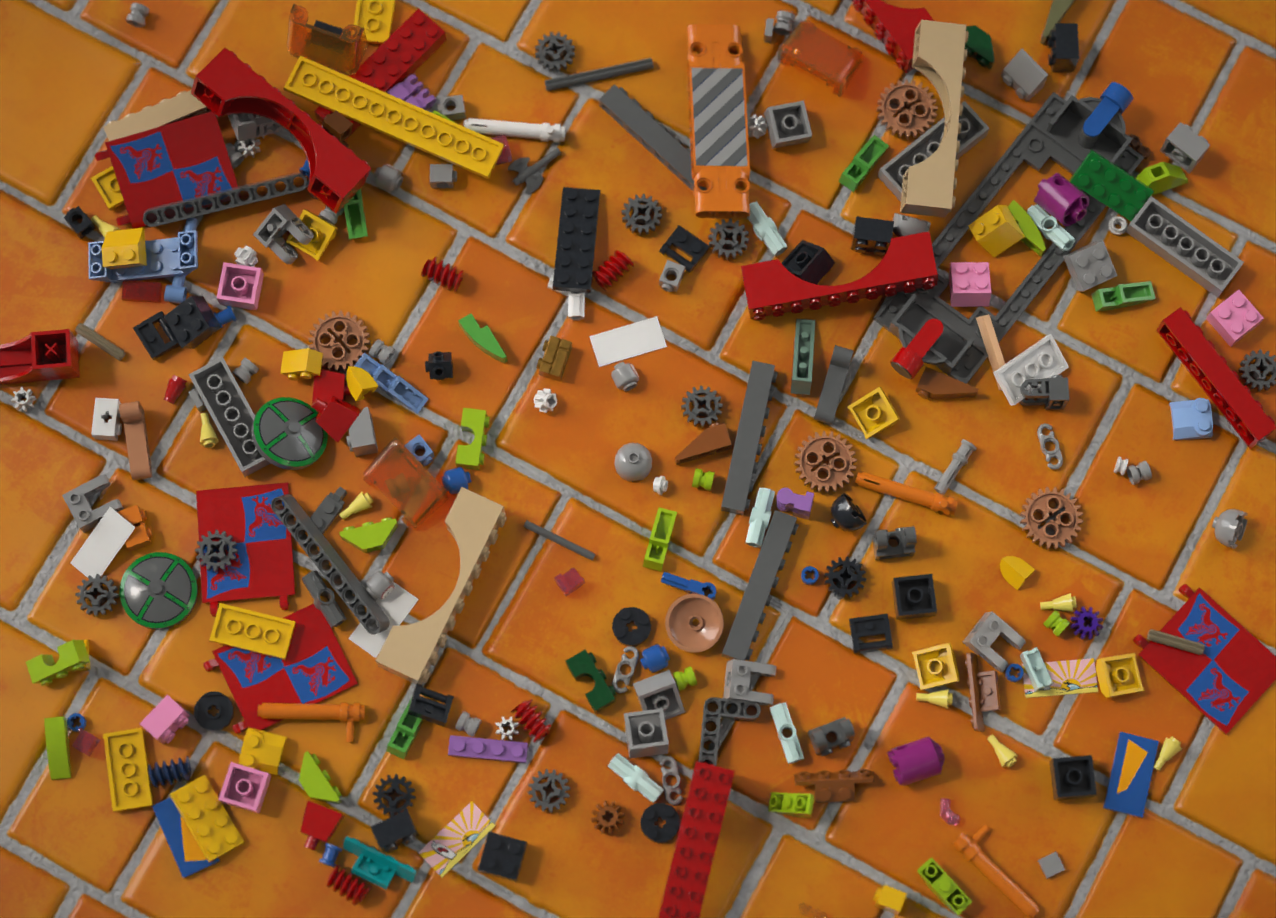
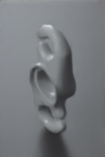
M1046 423L1041 424L1037 430L1041 451L1045 454L1047 462L1053 457L1057 458L1058 463L1056 465L1051 463L1047 465L1050 469H1059L1063 463L1059 442L1055 439L1053 431L1047 436L1043 435L1042 430L1044 428L1052 430V426ZM1053 442L1055 450L1047 451L1045 443Z
M633 646L624 648V652L632 651L634 657L629 659L626 654H622L621 661L617 665L612 681V687L617 693L627 691V687L618 688L617 682L623 681L628 686L630 678L634 674L639 653ZM624 664L631 667V672L628 675H623L620 672V667Z
M666 756L659 762L661 766L666 761L672 763L670 769L661 767L665 798L669 804L678 805L683 800V797L679 796L676 800H672L670 797L673 792L677 794L682 792L680 789L678 766L673 757ZM667 776H675L677 783L674 786L667 785L665 782Z

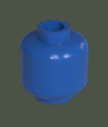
M458 467L445 471L442 483L445 491H449L450 494H457L461 487L468 490V483H471L469 472H465L463 468Z
M655 644L643 650V658L640 659L645 670L649 669L652 673H655L668 666L670 657L664 646L661 647L659 644Z

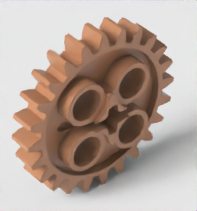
M907 79L904 84L898 80L897 86L891 83V90L885 87V94H880L882 100L877 102L879 107H877L876 112L880 113L877 118L883 119L880 124L881 126L887 125L885 131L892 129V136L897 132L899 133V138L903 134H905L906 139L909 138L910 134L916 138L917 132L923 135V129L928 131L930 129L929 125L934 124L933 119H936L937 116L934 112L938 108L933 106L936 104V99H931L933 93L927 94L928 87L921 88L922 83L916 86L915 80L911 84L908 83ZM906 95H913L914 99L909 100L906 98ZM895 103L899 107L893 109L890 107V104ZM922 110L924 114L918 115L915 111ZM902 118L907 119L908 123L902 124L899 120Z
M340 310L337 316L334 311H332V317L325 314V320L318 318L320 324H313L316 330H310V334L314 337L308 338L309 342L313 343L309 345V348L323 353L321 366L324 368L328 364L329 371L335 367L336 371L339 372L340 367H343L346 372L347 366H354L353 363H357L363 352H369L366 345L371 344L367 340L370 334L364 333L368 330L367 326H362L363 320L357 321V315L350 318V312H347L345 316H343L342 310ZM344 325L345 329L343 331H336L337 326ZM328 329H331L336 335V337L339 340L343 341L345 347H347L351 351V353H347L344 347L339 342H336L335 337L328 332ZM328 337L331 340L328 344H322V339ZM355 338L358 340L355 345L348 344L350 339ZM342 351L343 355L341 357H334L335 352Z
M823 431L822 436L815 432L814 439L809 435V442L802 441L804 448L798 446L797 450L801 454H795V458L799 460L795 461L794 465L800 466L795 472L802 473L799 476V480L806 479L804 486L810 483L812 484L810 490H813L816 486L818 487V493L824 488L827 494L829 488H832L833 492H836V486L843 489L842 482L849 484L847 477L853 478L854 474L851 471H855L856 467L852 464L856 463L857 459L851 458L855 455V451H849L852 445H845L847 439L840 441V434L834 438L833 432L826 436V432ZM831 446L833 448V452L826 453L823 450V447ZM836 453H840L839 456L832 458ZM815 456L817 458V462L810 463L807 460V457ZM832 458L828 465L826 463L821 465L823 459L827 461ZM840 461L844 467L837 469L834 463ZM821 465L819 468H817V470L813 472L811 471L812 468ZM824 471L828 477L821 479L818 477V473Z
M1046 487L1045 493L1039 489L1038 496L1032 493V499L1027 498L1025 500L1028 505L1022 506V509L1026 512L1020 513V516L1025 518L1020 521V524H1026L1022 531L1029 532L1026 538L1032 536V543L1039 541V547L1044 543L1046 544V549H1049L1051 545H1053L1054 549H1057L1058 544L1063 548L1065 547V541L1070 544L1072 542L1071 537L1076 539L1078 536L1076 532H1080L1082 529L1078 525L1083 523V520L1078 519L1083 513L1077 512L1081 505H1074L1077 499L1070 500L1071 493L1065 496L1064 489L1058 493L1056 487H1054L1052 492ZM1048 502H1056L1058 508H1050ZM1061 508H1065V511L1058 514L1054 520H1050L1041 529L1038 528L1049 516L1051 517ZM1033 513H1040L1043 519L1036 520ZM1061 516H1066V517H1068L1070 523H1069V524H1064V523H1062L1061 520H1060V517H1061ZM1045 528H1052L1055 534L1048 535Z

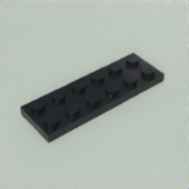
M563 187L553 290L591 293L600 190Z

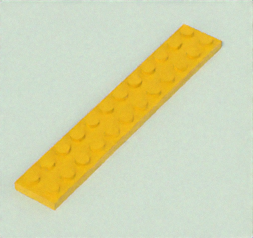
M302 56L299 57L284 86V90L333 112L337 110L344 117L486 179H489L504 148V144Z

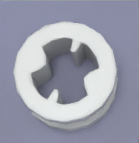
M1119 456L1114 473L1120 472L1121 475H1124L1128 459L1122 460Z

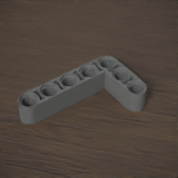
M713 697L707 699L703 709L699 762L709 761L712 765L716 766L721 718L755 721L761 712L759 704L753 701ZM715 703L718 706V710L710 712L707 709V705ZM735 705L738 711L735 714H730L727 711V707ZM754 707L757 710V714L749 716L746 709ZM712 722L716 725V730L710 732L706 730L705 725ZM706 742H712L715 748L712 751H706L703 745Z

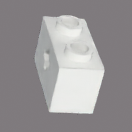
M95 398L91 432L94 439L118 441V435H121L122 424H119V404L122 403L119 399ZM109 416H111L112 419H109L107 423L105 419H108Z

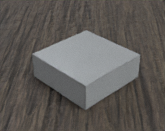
M771 18L766 19L764 36L766 43H771L774 19Z
M196 389L189 391L188 393L199 412L201 413L206 410Z
M1057 852L1038 860L1046 879L1065 870Z

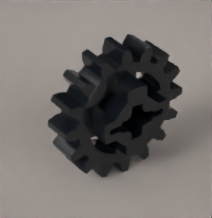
M848 556L845 561L838 557V563L832 560V567H826L829 573H824V577L828 578L824 584L830 585L828 592L835 591L834 597L841 594V599H844L845 595H848L849 599H851L852 593L858 595V589L863 590L864 586L861 583L866 582V578L862 576L866 572L860 571L862 564L856 565V559L850 562ZM843 566L839 572H834L836 568ZM850 567L853 568L857 574H853V572L850 570ZM845 570H846V574H847V578H848V579H847V582H846L845 585H844V581H843L842 576H843V574L845 573ZM833 582H837L840 588H838ZM856 583L853 588L847 590L849 585Z
M395 774L394 779L387 775V781L381 778L382 785H375L378 792H373V795L377 797L373 801L375 804H380L377 809H384L383 815L385 816L388 812H390L392 817L395 813L399 814L402 811H408V806H414L411 800H416V796L411 794L415 792V788H409L412 785L411 781L405 783L406 777L403 776L400 780L398 774ZM391 784L388 790H384L387 785ZM400 784L406 788L407 793L400 791ZM394 791H396V793L400 795L399 797L395 798V801H393V799L390 796H388L394 794ZM382 799L389 801V808L383 804ZM402 801H406L403 806L398 808V804H400Z

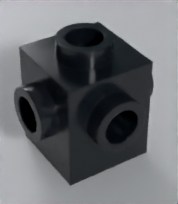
M437 351L429 353V359L425 361L426 372L430 373V379L443 380L445 378H453L451 352Z

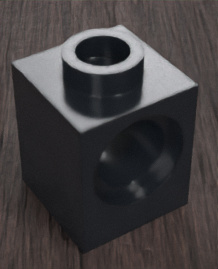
M79 206L70 209L64 217L80 239L95 229L92 221ZM77 219H83L80 224H74Z

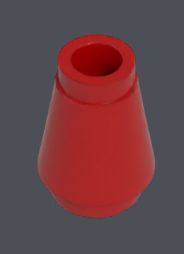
M175 375L171 379L169 378L163 400L174 404L186 388L185 384L187 381Z

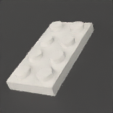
M1050 334L994 371L993 374L1009 404L1012 406L1025 398L1020 392L1021 385L1025 380L1051 378L1053 375H1059L1069 366L1052 334ZM1028 384L1025 390H1028V393H1031L1032 390L1039 389L1040 384H1038L1037 388H1031V386Z

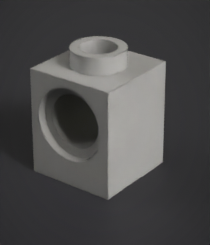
M463 95L440 98L441 104H437L440 114L450 120L466 119ZM449 106L456 107L453 111L447 110V107Z
M430 164L431 188H453V182H457V171H454L453 164Z
M667 260L659 280V286L667 292H677L685 273V266ZM672 274L676 276V279L669 281L666 277Z

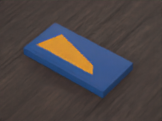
M1119 732L1103 806L1104 809L1139 818L1143 817L1159 741Z
M171 797L152 806L183 878L220 862L219 858L210 863L207 861Z

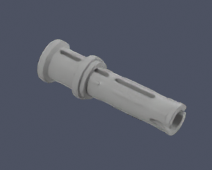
M962 439L958 451L952 455L953 460L934 487L935 491L943 495L945 494L961 467L967 465V460L971 453L976 451L977 448L972 443Z

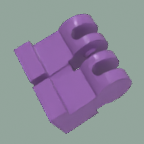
M415 74L408 76L402 83L399 82L387 91L388 94L424 110L431 108L437 100L433 95L427 97L430 91L427 88L423 89L424 84L422 82L416 83L418 78Z
M782 488L777 493V508L782 512L792 511L793 516L809 520L814 493L806 492V496L793 493L789 488Z

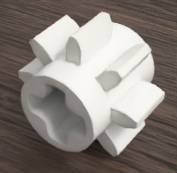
M754 114L747 118L748 135L750 137L754 136L758 139L766 134L768 125L765 123L766 119L763 116L758 117Z
M255 138L238 141L241 145L238 147V150L243 152L245 158L248 155H252L254 158V154L261 151L258 147L261 144L259 139L255 140Z
M245 246L243 249L238 247L234 253L237 258L235 262L238 265L254 267L258 262L257 257H255L257 252L249 246Z
M21 387L20 391L13 392L15 398L11 399V401L17 403L15 405L17 410L23 408L27 412V408H34L33 401L37 399L35 396H30L32 394L31 389H28L26 392Z
M544 388L543 391L538 390L533 398L534 407L540 408V412L547 413V410L553 411L557 404L556 394L551 393V389Z
M502 717V722L496 723V726L499 727L496 734L501 733L502 740L505 737H509L512 741V735L519 734L515 730V727H518L519 724L512 723L513 717H510L509 720H505ZM508 724H510V728L512 730H508L507 733H504V729L502 727H506Z

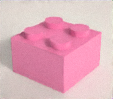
M224 262L216 298L219 304L257 310L264 277L262 269Z
M989 262L951 263L949 270L951 307L989 306L991 298Z
M1240 290L1227 298L1206 317L1208 322L1230 347L1257 327L1264 319Z
M166 695L140 725L164 745L165 742L169 743L175 737V732L179 727L182 729L189 722L188 718L190 715L171 697Z
M231 762L219 801L259 814L271 775Z

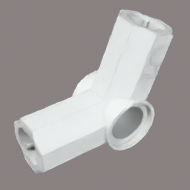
M554 273L551 275L547 286L551 290H553ZM554 290L568 296V319H585L584 292L574 294L572 291Z

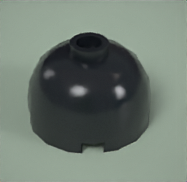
M846 493L840 495L831 506V515L833 517L831 522L837 529L841 527L844 531L852 532L866 525L867 520L858 505L855 506L851 502L853 499Z

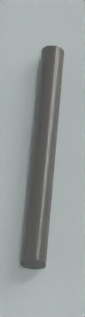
M528 520L524 524L525 528L593 561L596 555Z

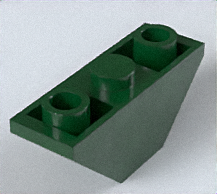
M976 25L966 26V31L969 32L968 42L965 43L964 47L967 50V56L973 57L980 66L991 70L995 61L991 36Z

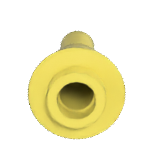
M96 215L91 218L92 223L98 227L104 238L107 231L121 230L103 222Z
M202 413L200 445L205 448H212L219 440L210 424L208 413Z
M361 491L349 507L339 514L344 520L353 513L355 514L373 507L371 503L374 501L368 492L364 494Z
M1071 593L1053 601L1040 602L1041 610L1054 609L1073 612V608H1077L1076 597H1071Z
M949 689L929 694L917 693L916 701H928L948 709V706L952 705L953 693H949Z
M993 734L987 738L994 747L1002 768L1006 766L1010 768L1017 762L1016 758L1018 755L1000 743Z
M1166 737L1159 755L1160 757L1153 767L1160 771L1166 761L1182 750L1180 747L1181 742L1174 737L1170 739Z

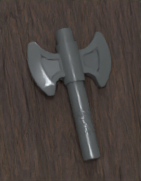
M556 148L529 167L527 163L530 161V158L515 160L508 167L509 171L519 173L512 180L513 183L518 186L520 183L526 182L527 188L525 193L534 192L543 180L542 175L534 176V174L561 155V151Z

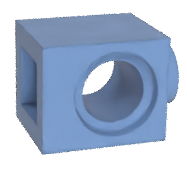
M420 434L404 445L405 450L419 468L422 465L427 466L433 461L434 453ZM418 449L426 451L423 456H417L415 453Z

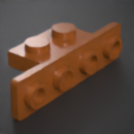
M967 653L965 666L969 673L967 685L971 697H969V705L973 714L971 725L975 731L984 732L983 712L1001 710L998 674L995 670L979 672L977 654Z
M867 769L850 772L848 770H840L838 772L820 771L818 773L803 771L799 774H794L795 785H815V803L855 801V783L874 782L873 771Z

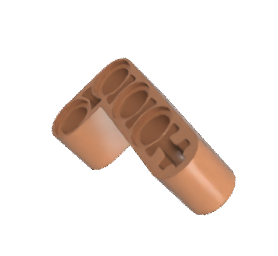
M139 401L119 404L120 416L125 428L132 480L152 478L151 458L143 407Z

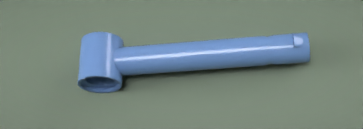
M188 218L184 232L196 230L198 220L196 218ZM186 275L174 276L172 285L166 286L164 301L181 304L186 300L187 288L183 287Z

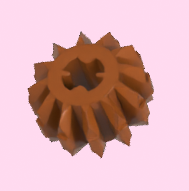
M604 801V808L597 804L596 807L600 811H592V814L598 817H594L591 820L592 822H599L595 825V829L597 830L602 826V834L608 828L611 835L612 827L619 831L620 828L617 823L620 825L624 824V821L618 818L624 817L625 814L617 813L622 807L617 806L614 809V801L611 802L610 807H608L607 801ZM605 813H610V816H614V818H611V822H606V819H602L605 817Z

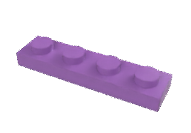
M450 735L448 756L526 763L528 743Z

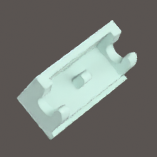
M1038 647L1022 652L1020 658L1035 692L1053 685Z

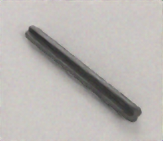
M652 58L548 79L545 80V87L547 91L652 69L654 64Z

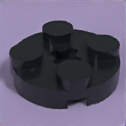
M636 607L621 609L613 619L612 630L614 636L621 644L634 647L647 640L651 632V623L649 616L643 610ZM634 622L637 629H633L632 632L628 631L629 628L626 625Z
M212 691L205 693L194 706L196 721L202 728L208 731H219L228 727L234 716L232 702L220 692ZM216 706L219 713L213 717L212 714H209V710Z
M665 803L652 804L643 812L640 822L641 830L648 839L655 843L668 842L679 830V815L670 805ZM658 818L666 821V824L661 829L658 825L654 824Z

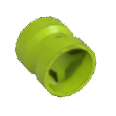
M696 468L692 487L698 488L701 486L705 490L711 491L715 472L708 471L704 473L702 469Z
M1056 610L1043 623L1046 628H1051L1053 634L1057 637L1070 624L1067 619H1062L1060 613Z
M691 666L685 668L684 673L679 671L672 673L679 691L684 690L688 686L687 684L690 686L697 685V680Z

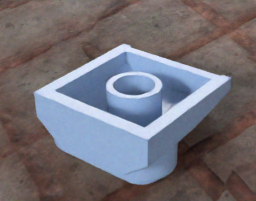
M1197 398L1196 400L1169 403L1173 426V440L1201 439L1213 436V420L1209 399Z

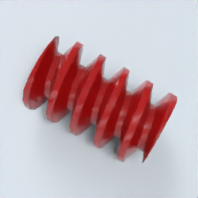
M618 250L614 252L615 256H609V261L605 260L603 262L604 266L599 265L598 271L594 270L592 273L597 284L605 291H607L606 284L610 287L613 286L611 280L618 281L617 274L621 277L624 276L622 270L629 272L628 264L634 267L631 259Z
M434 257L432 260L428 259L424 264L421 276H427L428 280L434 279L436 284L441 281L442 287L447 285L448 290L454 288V292H456L462 282L464 270L456 273V266L450 270V263L443 267V260L437 264V257Z
M530 699L516 706L511 713L516 712L514 717L516 719L521 718L519 724H526L524 730H531L529 737H535L533 742L537 743L550 733L549 729L552 725H544L547 718H539L542 712L535 713L538 706L531 707L530 704L533 700Z
M338 864L328 878L327 887L330 888L334 885V892L340 890L341 897L347 894L346 900L350 901L353 899V905L356 906L365 899L372 887L364 889L366 882L358 885L359 878L351 880L352 873L345 876L346 869L344 868L339 872Z

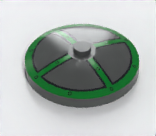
M290 397L276 398L265 403L255 415L251 428L252 439L259 453L271 464L288 470H300L313 465L325 451L328 433L317 424L316 417L319 413L311 405Z
M166 552L149 553L135 560L125 571L120 583V600L125 612L137 624L149 629L160 630L178 625L192 612L198 598V583L190 566L180 557Z

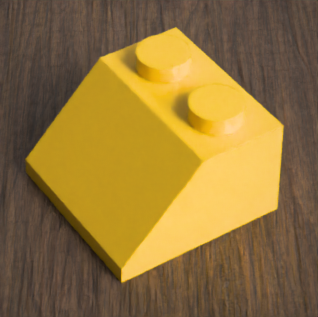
M1007 205L995 206L968 225L976 241L993 257H997L1025 238Z
M144 228L107 231L102 245L103 267L120 269L147 266Z

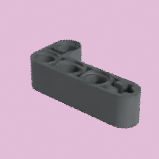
M835 345L814 420L832 425L854 350Z

